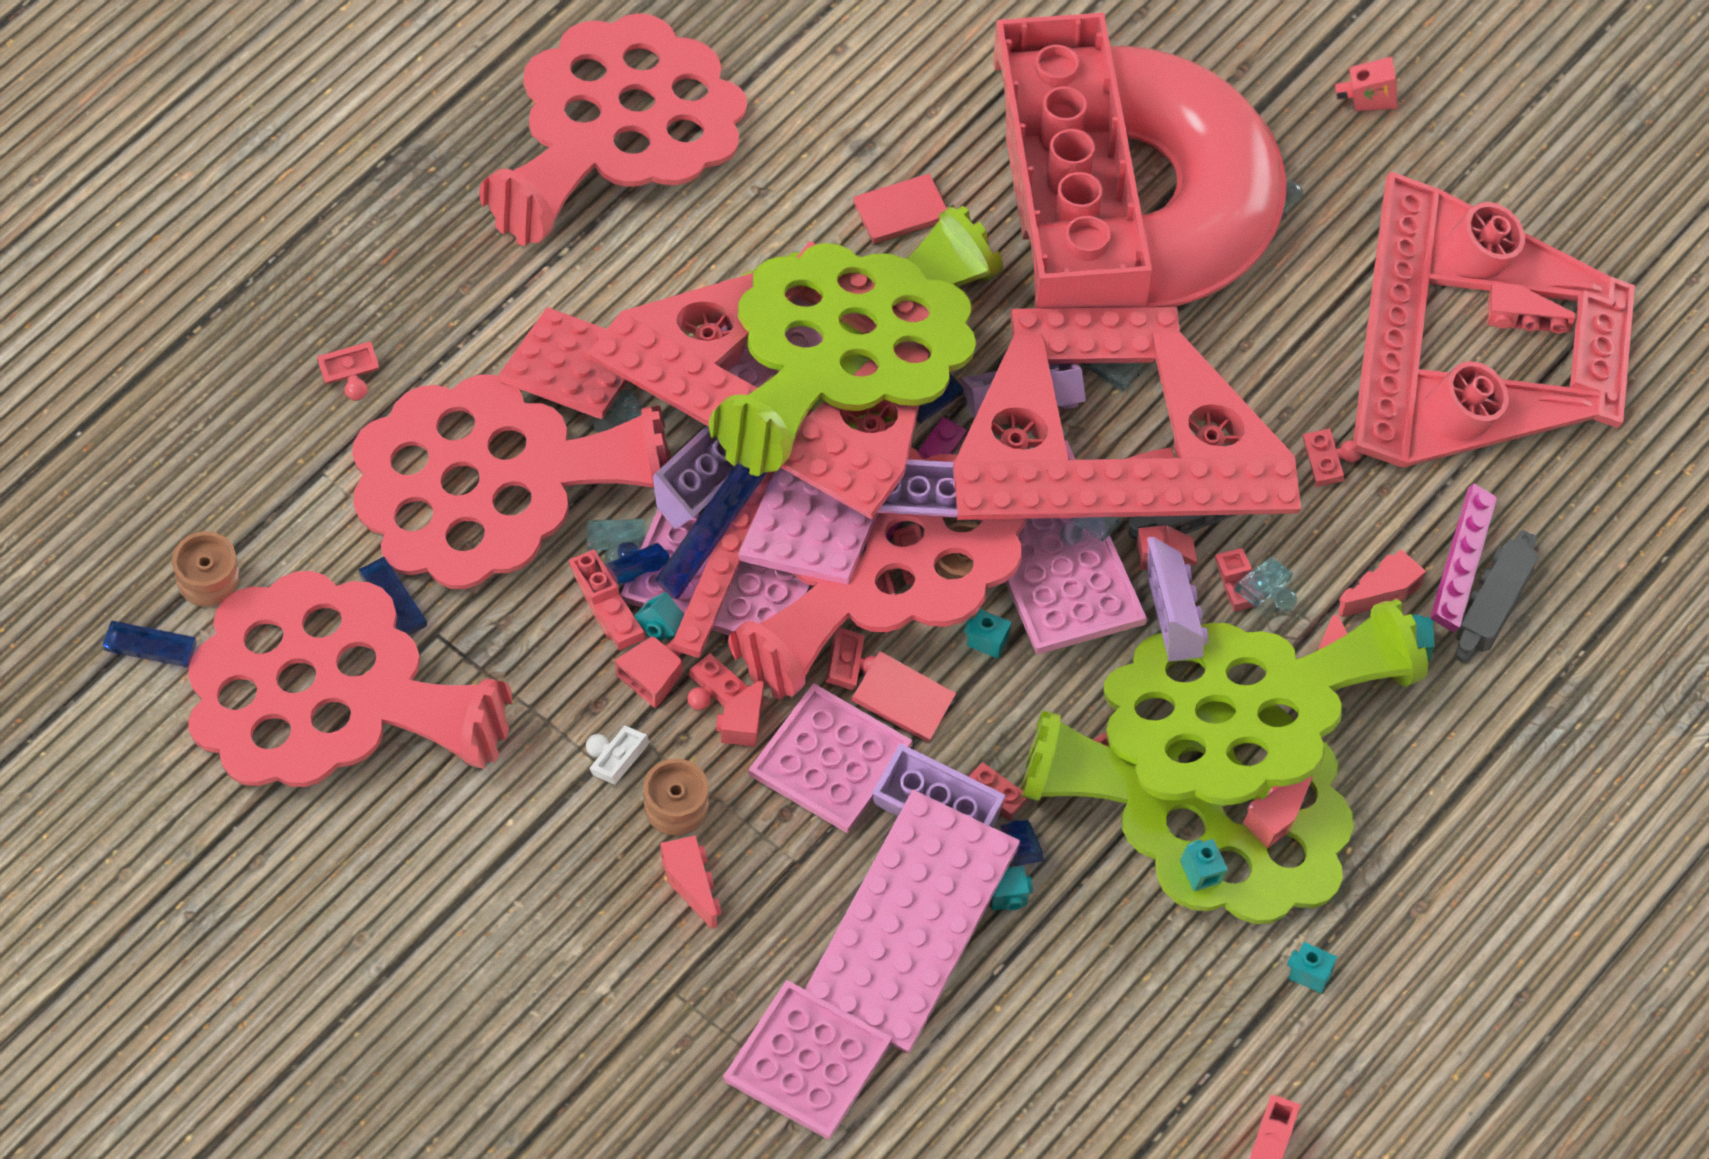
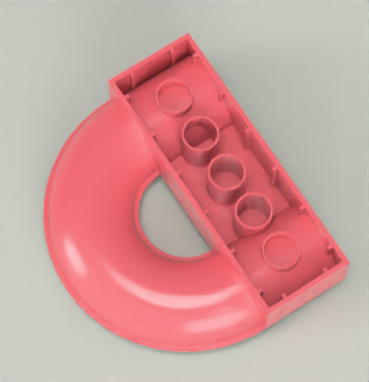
M1104 13L997 20L993 63L995 70H1002L1006 103V141L1023 240L1030 239L1035 276V309L1175 307L1207 297L1221 290L1241 277L1258 261L1274 238L1282 219L1286 199V176L1279 147L1270 129L1241 93L1212 71L1180 56L1143 47L1110 46ZM1127 138L1139 140L1155 147L1166 156L1174 168L1177 180L1176 190L1171 200L1160 210L1141 214Z

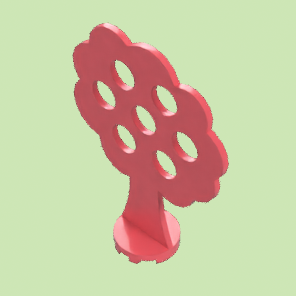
M637 13L623 16L613 23L598 20L581 22L570 27L562 35L559 48L545 50L532 57L525 67L523 85L527 95L535 102V105L530 110L529 128L532 136L542 145L549 148L535 159L515 170L498 169L488 176L479 188L482 207L488 204L489 209L495 216V227L503 235L509 231L516 236L517 244L526 246L529 242L539 244L552 232L554 222L565 201L581 180L594 168L609 182L624 187L642 186L650 182L673 186L689 183L699 177L704 168L722 165L732 159L738 150L739 132L736 124L743 119L747 111L746 95L734 83L720 79L721 64L717 54L709 46L695 39L675 37L672 28L660 18ZM633 49H647L657 55L659 63L649 70H636L629 67L624 62L623 57ZM590 59L600 62L606 68L607 73L599 80L583 81L576 78L570 68L579 60ZM695 79L707 87L708 93L700 100L688 101L675 95L672 87L680 80ZM628 90H643L653 96L655 104L646 111H631L620 104L619 97ZM584 100L592 102L599 107L601 114L592 122L581 123L571 120L566 115L564 109L574 101ZM690 120L702 128L703 135L696 141L680 142L668 134L667 128L675 121ZM636 131L644 134L649 139L650 145L641 153L631 154L619 150L613 140L622 132Z
M477 375L463 380L451 390L450 388L438 385L420 386L406 392L395 403L389 416L369 423L359 432L354 440L352 455L357 469L363 476L354 490L353 505L362 524L370 531L384 535L381 543L382 556L392 570L405 575L429 572L430 576L442 586L450 589H468L480 585L494 573H511L520 570L535 558L541 547L542 540L556 533L566 521L569 513V500L563 487L579 484H628L654 488L653 475L671 459L664 431L666 427L660 405L642 408L641 416L590 436L567 440L568 430L564 419L554 408L542 403H524L521 391L516 387L499 382L498 375ZM464 411L475 418V426L472 432L465 438L448 440L438 433L439 423L449 413ZM504 431H517L522 433L527 439L526 447L521 454L509 460H501L489 452L490 443L496 435ZM408 446L424 448L429 453V459L426 466L418 473L402 475L392 468V459L402 448ZM459 466L474 468L480 477L479 483L470 493L452 495L442 488L443 478L451 469ZM521 486L531 493V502L522 513L503 515L494 508V499L504 488ZM413 501H422L429 504L433 509V516L429 524L423 529L406 531L396 524V515L404 505ZM463 521H474L479 523L485 530L481 543L468 551H458L451 548L447 544V536L451 528Z
M910 447L908 460L955 462L957 454H938L922 459L917 450ZM878 513L866 541V550L859 558L849 584L794 574L795 577L805 584L814 587L794 603L759 624L753 621L743 622L729 636L730 650L735 660L742 657L749 669L750 678L754 683L763 681L771 688L772 697L781 700L785 695L792 698L804 687L805 677L822 647L848 618L858 627L870 632L897 630L913 620L928 626L939 627L962 623L977 613L985 601L987 588L1005 583L1017 572L1022 562V547L1017 536L1024 528L1026 519H982L980 525L972 531L955 532L944 524V516ZM913 521L920 524L925 532L922 539L916 544L908 547H898L891 544L886 538L890 527L899 522ZM952 553L966 555L974 563L969 574L959 579H946L939 576L935 572V564L943 556ZM895 568L907 570L915 577L913 586L905 593L898 595L883 593L876 586L877 579L881 574Z
M297 571L280 577L269 588L247 587L237 590L220 604L216 610L213 622L216 635L201 644L190 660L188 676L194 693L201 701L193 708L188 719V726L195 744L205 751L219 753L222 766L232 780L248 786H262L275 781L290 787H307L320 783L338 767L352 766L366 760L378 748L381 742L383 723L400 727L432 740L463 759L465 764L485 769L484 765L488 761L495 763L499 757L496 746L498 740H506L509 727L505 718V704L512 705V692L508 683L489 678L484 679L479 685H439L414 681L413 679L417 675L420 665L418 648L407 633L395 629L397 622L395 606L392 598L383 588L370 582L351 581L336 586L334 582L323 574L313 571ZM331 608L340 613L342 616L341 625L331 635L318 638L312 637L304 631L305 620L315 610ZM273 624L280 627L283 631L281 643L271 652L264 654L249 651L245 645L247 635L259 625ZM362 646L375 652L376 661L374 666L363 675L347 676L338 669L340 657L350 648ZM296 663L311 665L316 670V678L313 684L305 691L288 693L278 686L279 675L288 666ZM242 679L251 681L256 685V697L245 708L231 710L219 703L221 690L232 681ZM340 702L347 705L351 711L350 720L339 731L324 733L316 730L312 725L313 715L324 704ZM272 718L287 721L291 726V733L285 743L273 749H263L255 745L252 737L254 730L259 724Z

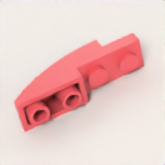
M595 549L568 560L576 581L607 638L612 639L617 649L622 650L645 640L644 631L621 597L618 585Z

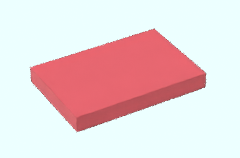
M930 173L853 197V203L873 244L934 226L939 221L940 213L947 209Z
M879 651L851 701L929 743L956 693Z

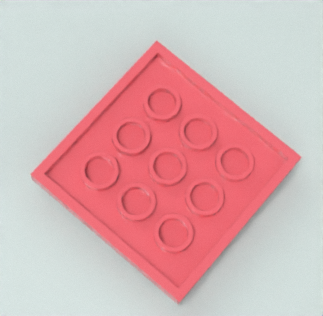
M548 307L499 374V382L601 420L628 380L589 359V351L607 329Z

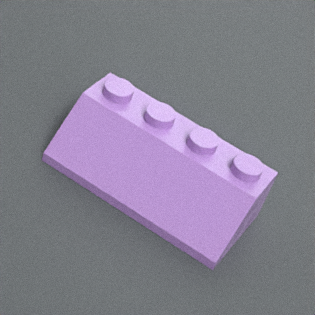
M1049 364L1057 407L1061 406L1063 409L1077 407L1080 402H1086L1082 369L1077 364ZM997 371L961 377L969 411L974 419Z
M708 426L702 429L653 475L657 508L674 529H677L696 516L746 468L739 462L733 466L725 459L726 450L720 444L717 436L713 439L711 438Z
M907 459L903 478L877 512L957 517L953 476L954 462Z
M1149 537L1147 577L1168 660L1170 662L1203 657L1204 645H1208V633L1206 627L1201 628L1200 623H1203L1201 607L1195 605V602H1197L1196 587L1189 583L1192 580L1190 565L1184 563L1181 552L1155 537Z
M901 743L872 793L874 805L896 816L900 814L913 789L992 828L996 825L1006 798L1005 794Z

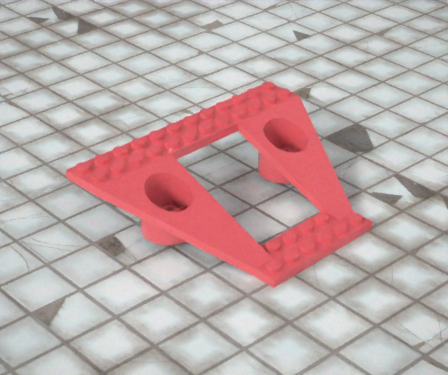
M1390 172L1385 180L1352 450L1404 468L1592 419L1615 428L1620 427L1624 419L1635 285L1613 278L1524 233L1519 219L1509 209L1498 203L1483 202L1472 206L1438 188ZM1492 283L1520 285L1545 298L1578 301L1570 387L1505 380L1490 367L1472 361L1458 364L1449 373L1419 369L1428 285L1435 284L1490 291Z
M809 241L797 258H800L807 248L816 244ZM754 273L621 311L589 351V359L709 427V419L712 412L724 399L738 394L749 395L758 389L728 372L739 362L744 351V343L748 340L749 332L738 319V302L743 293L752 288ZM859 273L844 274L837 280L841 288L851 293L862 294L874 288L872 280ZM807 286L791 287L785 292V296L790 302L800 294L802 300L811 305L812 303L816 305L822 300L819 292ZM913 301L899 302L892 308L897 317L908 322L923 321L929 316L928 310L923 305ZM851 313L840 318V321L864 334L870 333L876 328L874 321L863 314ZM724 325L731 329L728 331H721ZM688 333H692L695 335V337L692 338L687 335ZM902 342L893 349L897 357L909 363L924 362L930 358L931 354L927 347L917 342ZM870 359L854 376L864 377L872 375L877 371L878 367ZM883 400L872 408L850 411L831 406L824 401L802 421L792 446L791 455L781 468L872 519L905 474L919 405H898ZM867 414L866 416H863L861 419L857 418L859 416ZM886 416H889L894 421L885 423L884 419ZM849 424L856 425L857 429H852Z
M1177 307L1012 309L1011 325L1013 339L953 464L957 520L1298 514L1300 512L1301 502L1295 456L1180 333ZM1154 359H1156L1174 435L1173 448L1177 458L1069 460L1049 364L1153 363ZM1205 421V425L1200 427L1195 422ZM1211 422H1214L1220 426L1217 427L1216 425H1211ZM1010 424V428L1007 430L1000 427L1001 425ZM1015 425H1019L1025 429L1022 430L1020 428H1015ZM1225 429L1230 436H1224L1222 430ZM992 431L1000 436L1001 440L996 439ZM1030 431L1036 439H1029L1027 433Z

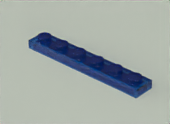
M739 462L735 465L654 580L672 599L678 600L767 472H763L760 476H754L749 474V468Z

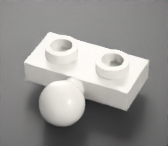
M625 725L610 744L604 735L594 734L590 736L586 742L587 752L593 757H598L590 767L593 776L616 785L650 743L648 736Z

